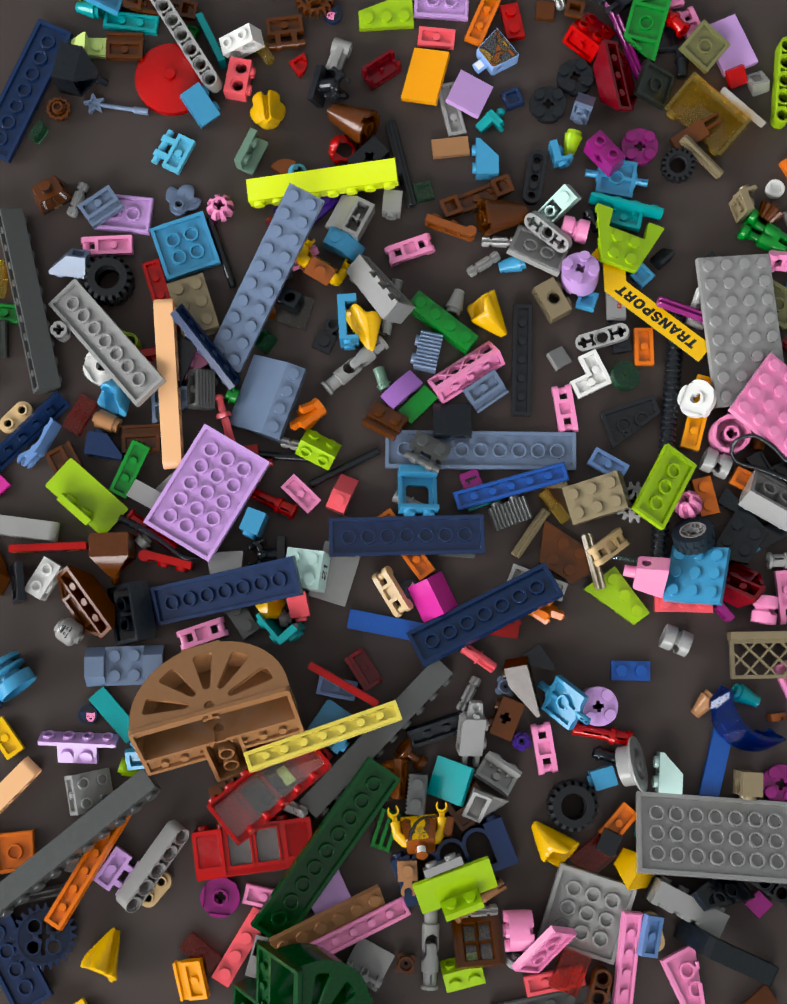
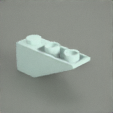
M564 184L538 212L552 223H556L582 197L570 184ZM532 217V219H533L532 223L534 224V223H536V222H535V219H536V218H535V217Z

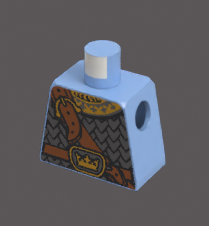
M497 28L478 47L476 53L478 61L472 66L478 74L486 69L490 75H495L515 65L518 62L519 54Z

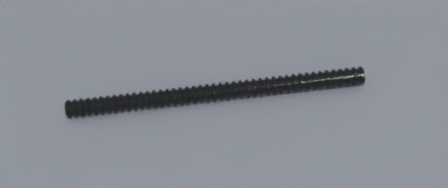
M669 312L681 323H685V316ZM670 340L667 341L668 346L666 347L668 352H666L667 358H665V361L667 363L665 367L667 369L664 371L666 373L664 379L666 380L663 383L665 385L663 387L665 392H663L664 398H662L664 404H662L663 410H661L663 415L661 416L662 421L660 425L662 427H660V431L662 432L659 433L661 437L659 442L661 444L658 446L660 448L658 454H660L665 444H670L676 448L674 445L676 440L674 438L677 436L675 434L677 432L675 426H677L676 420H678L676 416L678 414L677 409L679 408L677 400L678 392L680 391L678 386L681 385L679 381L681 376L679 374L682 372L680 370L682 368L680 363L682 362L681 357L683 353L681 351L683 350ZM669 522L664 530H659L655 526L652 527L654 531L651 533V536H653V539H651L653 545L650 546L652 548V551H650L652 557L665 558V555H667L666 549H668V546L666 544L668 540L666 539L669 537V534H667Z

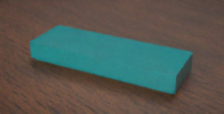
M105 11L103 29L158 36L160 16L119 11L117 16Z
M203 13L195 14L198 25L220 69L226 68L225 57Z
M103 686L88 700L127 744L130 742L128 737L129 714L106 687Z

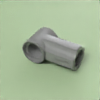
M338 37L333 39L330 49L331 54L326 64V68L333 74L332 76L335 77L337 75L331 69L333 66L342 71L346 59H349L353 42Z

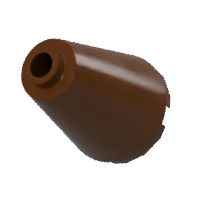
M338 103L331 105L327 110L328 120L360 146H363L372 134L376 135L378 131L380 115L375 110Z
M483 198L479 199L476 207L479 206V212H476V224L479 232L484 233L483 237L524 223L525 216L529 214V208L524 203Z

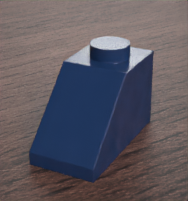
M94 429V431H88L84 454L91 457L123 461L124 455L105 430Z

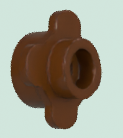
M400 952L397 955L398 964L395 966V970L398 973L403 972L412 975L415 971L414 963L417 960L414 954L405 955L403 952Z

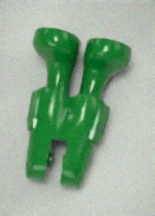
M754 208L744 221L736 238L739 240H752L756 242V247L764 251L776 250L787 252V234L770 222L766 225L760 222L758 219L759 211ZM751 228L761 232V235L753 232Z

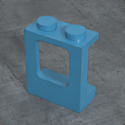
M356 293L337 294L340 347L347 351L355 350L359 347L358 334L348 335L346 310L352 304H357Z
M400 464L397 472L398 514H404V516L437 515L440 508L439 504H437V473L429 472L421 465ZM406 487H426L428 489V504L406 503Z

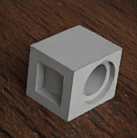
M384 189L382 217L388 220L400 219L403 191Z

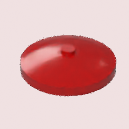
M176 43L159 45L148 51L138 63L135 72V86L142 102L152 111L166 116H178L188 113L189 110L180 99V94L198 82L201 86L203 85L183 51Z

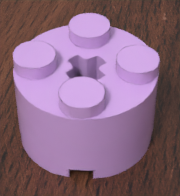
M581 251L567 256L562 261L561 285L565 292L577 294V296H587L596 289L600 271L597 259L590 255L588 251Z
M592 686L582 691L589 696L583 709V713L591 718L589 725L605 726L616 718L618 701L611 690ZM596 701L597 703L601 704V707L598 708V711L597 709H593V705L596 704Z

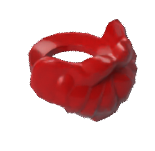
M337 135L330 142L328 154L336 165L340 164V162L346 163L347 159L350 158L342 157L336 153L339 143L348 144L351 147V156L356 152L355 146L348 140L347 135Z

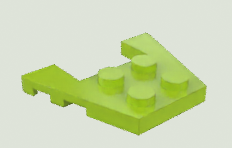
M598 203L595 206V213H597L596 228H598L599 234L597 239L599 261L634 274L664 231V228L649 222L645 227L643 238L610 226L613 208Z

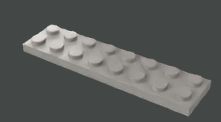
M76 278L48 303L135 406L140 407L166 382L164 377Z

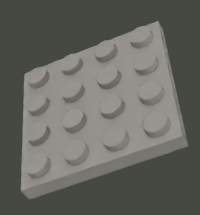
M560 862L536 938L538 939L550 925L574 928L577 935L564 949L614 965L617 955L621 910L631 911L638 889L627 890L622 881Z

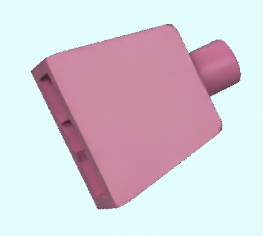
M638 557L637 566L625 564L623 576L634 578L633 588L635 590L663 598L671 558Z

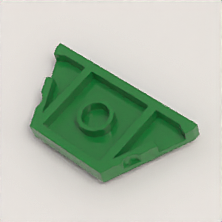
M633 0L623 39L645 58L655 63L671 0Z

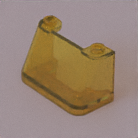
M695 71L664 107L667 110L666 115L671 120L677 119L686 127L700 118L704 120L718 112L720 116L706 125L709 126L719 119H723L724 122L719 127L710 130L712 134L702 140L709 146L707 150L715 157L717 155L722 156L753 122Z

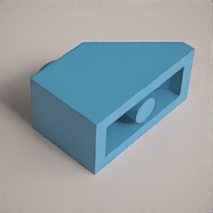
M332 225L323 240L325 250L348 259L352 263L359 254L363 255L365 247L352 236Z

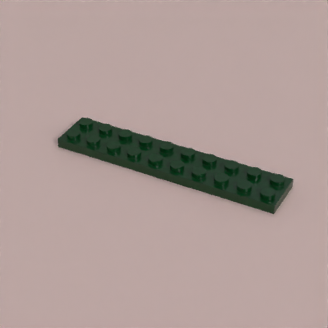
M368 756L250 923L251 926L270 938L302 922L397 787L401 778Z

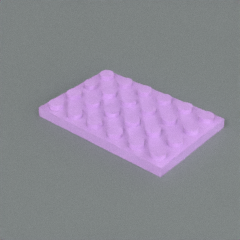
M204 424L143 523L210 562L271 463Z

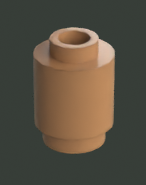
M103 409L99 412L96 411L92 418L94 427L111 434L113 432L117 434L123 422L119 416Z

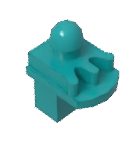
M498 108L494 112L490 109L475 125L476 129L481 134H484L494 125L502 133L504 131L502 128L504 121L501 117L504 116L505 110Z

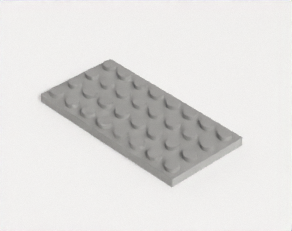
M769 254L704 257L695 260L711 386L717 393L714 408L730 407L770 353H773L784 363Z
M641 791L635 793L637 873L787 884V802L749 801L740 798Z

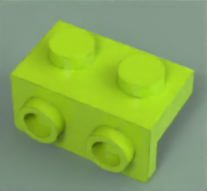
M308 428L301 438L295 454L329 470L342 445Z
M477 952L466 954L467 960H478ZM455 957L440 961L447 993L486 983L482 968L456 969Z

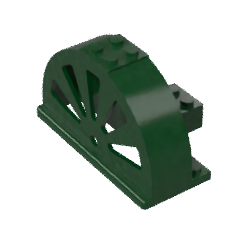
M265 941L258 942L256 978L249 977L233 983V1004H373V996L370 995L364 979L353 967L323 947L310 943L290 944L275 949Z

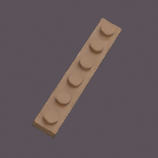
M376 884L268 938L270 945L277 949L290 944L310 943L385 905L380 887Z

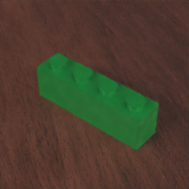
M418 290L410 300L415 306L410 314L435 333L443 334V339L462 354L467 355L477 343L479 337L477 334Z

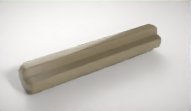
M684 135L680 139L679 143L688 149V152L691 151L692 156L715 179L722 176L724 173L723 169L688 135Z
M545 508L539 510L511 552L514 557L519 559L549 516L550 512Z
M592 533L582 535L581 538L594 587L596 590L604 589L606 584L601 565L596 567L593 563L594 558L587 552L589 547L595 545Z

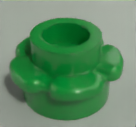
M234 387L231 390H227L225 398L228 399V404L229 402L236 403L240 392L239 389Z

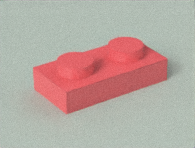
M419 26L417 47L454 50L456 30Z

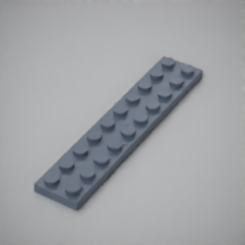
M289 183L213 341V344L231 367L239 373L242 372L325 203L324 200L292 183Z
M402 430L396 436L395 441L385 437V469H399L400 464L419 465L409 462L410 460L404 457L406 450L414 453V450L410 449L409 445L417 430ZM420 430L433 437V430ZM472 431V438H436L452 447L443 465L435 462L441 469L529 471L565 462L567 471H576V432ZM420 454L421 457L425 458L428 461L430 460L429 458Z

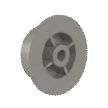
M631 736L627 746L616 748L615 761L618 775L625 787L636 785L641 792H646L648 788V772L645 757L639 741L635 736Z

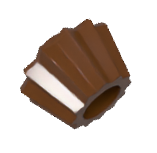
M62 96L54 97L46 105V113L49 114V118L57 122H65L71 115V104L68 103V99H63Z
M765 200L761 201L758 216L767 223H775L784 214L779 209L781 206L772 200L770 203Z

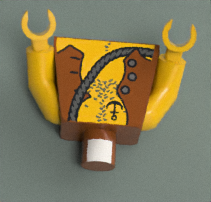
M307 238L297 258L300 269L325 286H331V284L339 286L348 275L346 273L350 266L347 263L348 259L344 260L341 269L336 268L310 252L309 249L315 243V239L313 238L310 241Z
M438 801L435 805L439 817H437V814L399 817L400 821L397 819L399 814L398 806L395 805L396 814H391L388 807L387 816L392 820L390 825L394 840L401 847L406 848L408 854H416L417 859L420 860L426 859L428 853L436 851V845L440 844L444 838L447 819L445 813L448 811L446 802L443 810L439 809Z

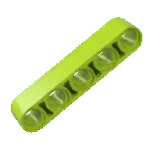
M787 36L783 37L779 42L774 56L770 124L775 129H782L787 124V67L782 65L785 64L787 66V50L783 48V46L787 47Z

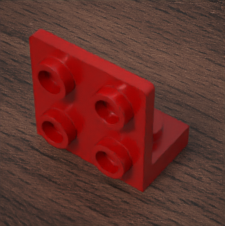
M586 12L582 16V20L578 19L571 24L562 43L591 64L597 56L601 41L603 39L611 40L616 32L609 25L597 19L596 15Z

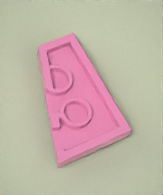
M686 945L659 960L680 1004H705L703 986L699 976V961H697L694 949Z

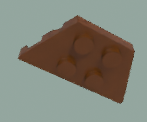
M545 521L543 523L539 563L545 562L549 570L570 584L591 573L584 545Z

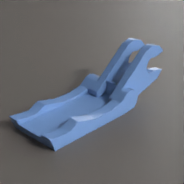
M50 417L48 424L44 426L39 440L29 450L19 454L17 463L21 462V466H28L27 469L32 468L48 452L62 427L61 424Z

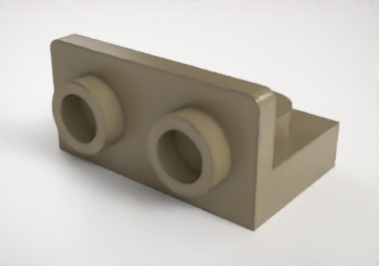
M747 184L740 187L739 191L733 195L732 200L728 203L736 224L743 222L754 210L755 203L751 195L758 188L756 184L752 186Z

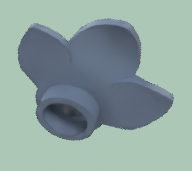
M185 184L179 189L170 186L166 191V200L170 203V211L175 216H183L187 211H194L202 203L201 199L194 197V187L191 184Z

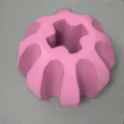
M215 194V198H210L207 202L209 205L207 213L211 215V219L215 221L221 219V222L227 221L226 217L231 218L234 213V203L225 194L220 197V194Z
M684 491L674 510L681 518H695L702 510V499L694 491Z

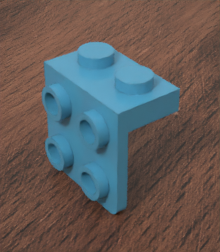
M327 700L307 730L352 714L332 700ZM344 740L328 747L338 754L339 751H345L349 742Z

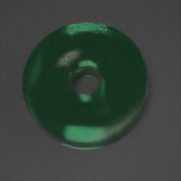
M623 360L611 368L610 380L617 389L630 391L639 384L640 374L633 363Z

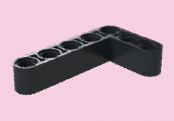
M682 918L673 935L705 957L770 987L779 971V967L721 940L695 926L694 923H689Z

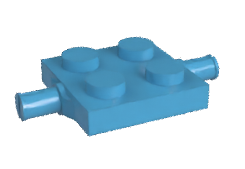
M624 160L622 167L610 177L599 167L597 170L586 168L584 177L595 178V192H602L609 196H620L627 200L632 199L633 190L636 185L643 187L648 185V179L638 178V162Z
M556 675L550 686L544 681L539 682L538 688L545 692V700L541 709L568 731L574 729L578 720L585 725L590 723L591 718L583 713L589 696L562 675Z

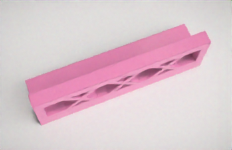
M487 341L428 379L427 383L435 391L439 401L445 404L491 370L495 369L496 371L505 365L500 350L490 341ZM487 349H491L488 353L482 354ZM470 360H475L471 364H467ZM459 370L457 373L451 374L453 371ZM439 380H443V382H441L437 386L434 384Z

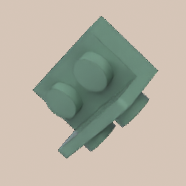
M251 127L234 162L237 169L254 175L269 144L267 141L260 139L257 130Z

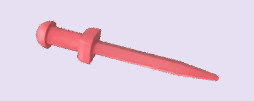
M222 394L215 395V400L219 413L216 415L217 420L221 419L225 436L235 441L229 420L232 414L230 411H226L223 400L225 397Z

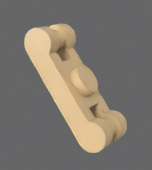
M621 527L614 529L606 537L587 549L589 555H592L594 558L593 563L596 567L607 562L630 544L623 537Z
M385 566L381 569L380 573L376 572L372 575L374 584L396 618L402 616L405 611L408 612L413 609V603L407 599L395 579L390 566Z

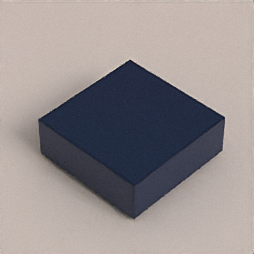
M518 86L501 92L500 96L507 112L525 104Z

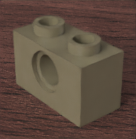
M554 277L535 286L532 290L534 298L550 324L567 316L572 310L571 300L569 297L564 296L562 285ZM549 297H556L558 302H550Z
M733 769V793L739 795V798L744 800L757 801V797H763V773L754 770Z

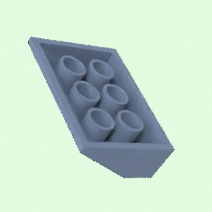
M254 354L233 407L232 416L229 418L231 426L281 443L306 379V369L285 361Z

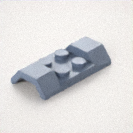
M165 645L86 648L84 678L87 687L142 685L163 664Z

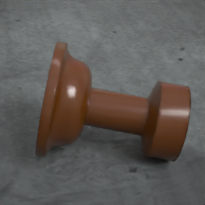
M409 738L405 739L396 749L394 757L396 759L408 757L414 762L413 767L420 771L426 765L428 758L423 754L420 756L412 751L411 740Z

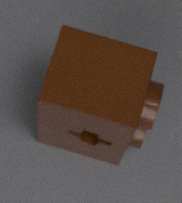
M501 696V699L497 698L493 707L496 710L494 717L490 716L488 720V732L511 742L525 704L505 696ZM505 712H507V717H509V721H504V723H501L502 719L500 718V715H504Z

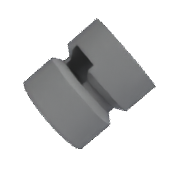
M707 447L698 469L706 473L713 472L714 476L724 480L732 467L733 459L731 455L726 453L719 454L718 450Z
M667 624L660 636L658 647L668 651L673 649L675 654L685 657L691 648L694 634L685 630L680 632L678 627Z

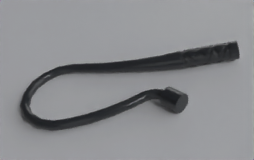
M750 433L741 435L733 441L729 452L735 463L766 473L787 484L786 475L741 462L734 455V447L738 441L745 438H756L773 449L781 460L787 463V458L770 441L757 434Z
M120 515L118 518V522L154 539L184 560L193 561L201 558L198 555L193 557L184 556L141 524L123 515Z

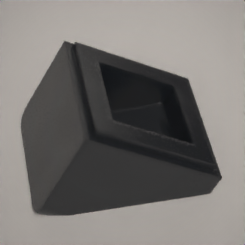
M662 248L650 259V262L660 270L673 258L675 251Z
M604 827L596 844V850L614 858L623 836Z

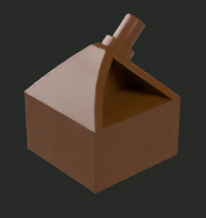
M129 532L89 533V557L111 578L113 585H118L120 583V573L136 559L135 535Z

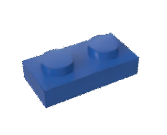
M610 661V680L650 681V661Z

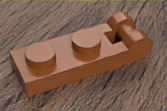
M427 214L425 219V227L468 242H472L476 238L477 229L474 225L466 227L460 225L458 221L442 219V216L438 214Z

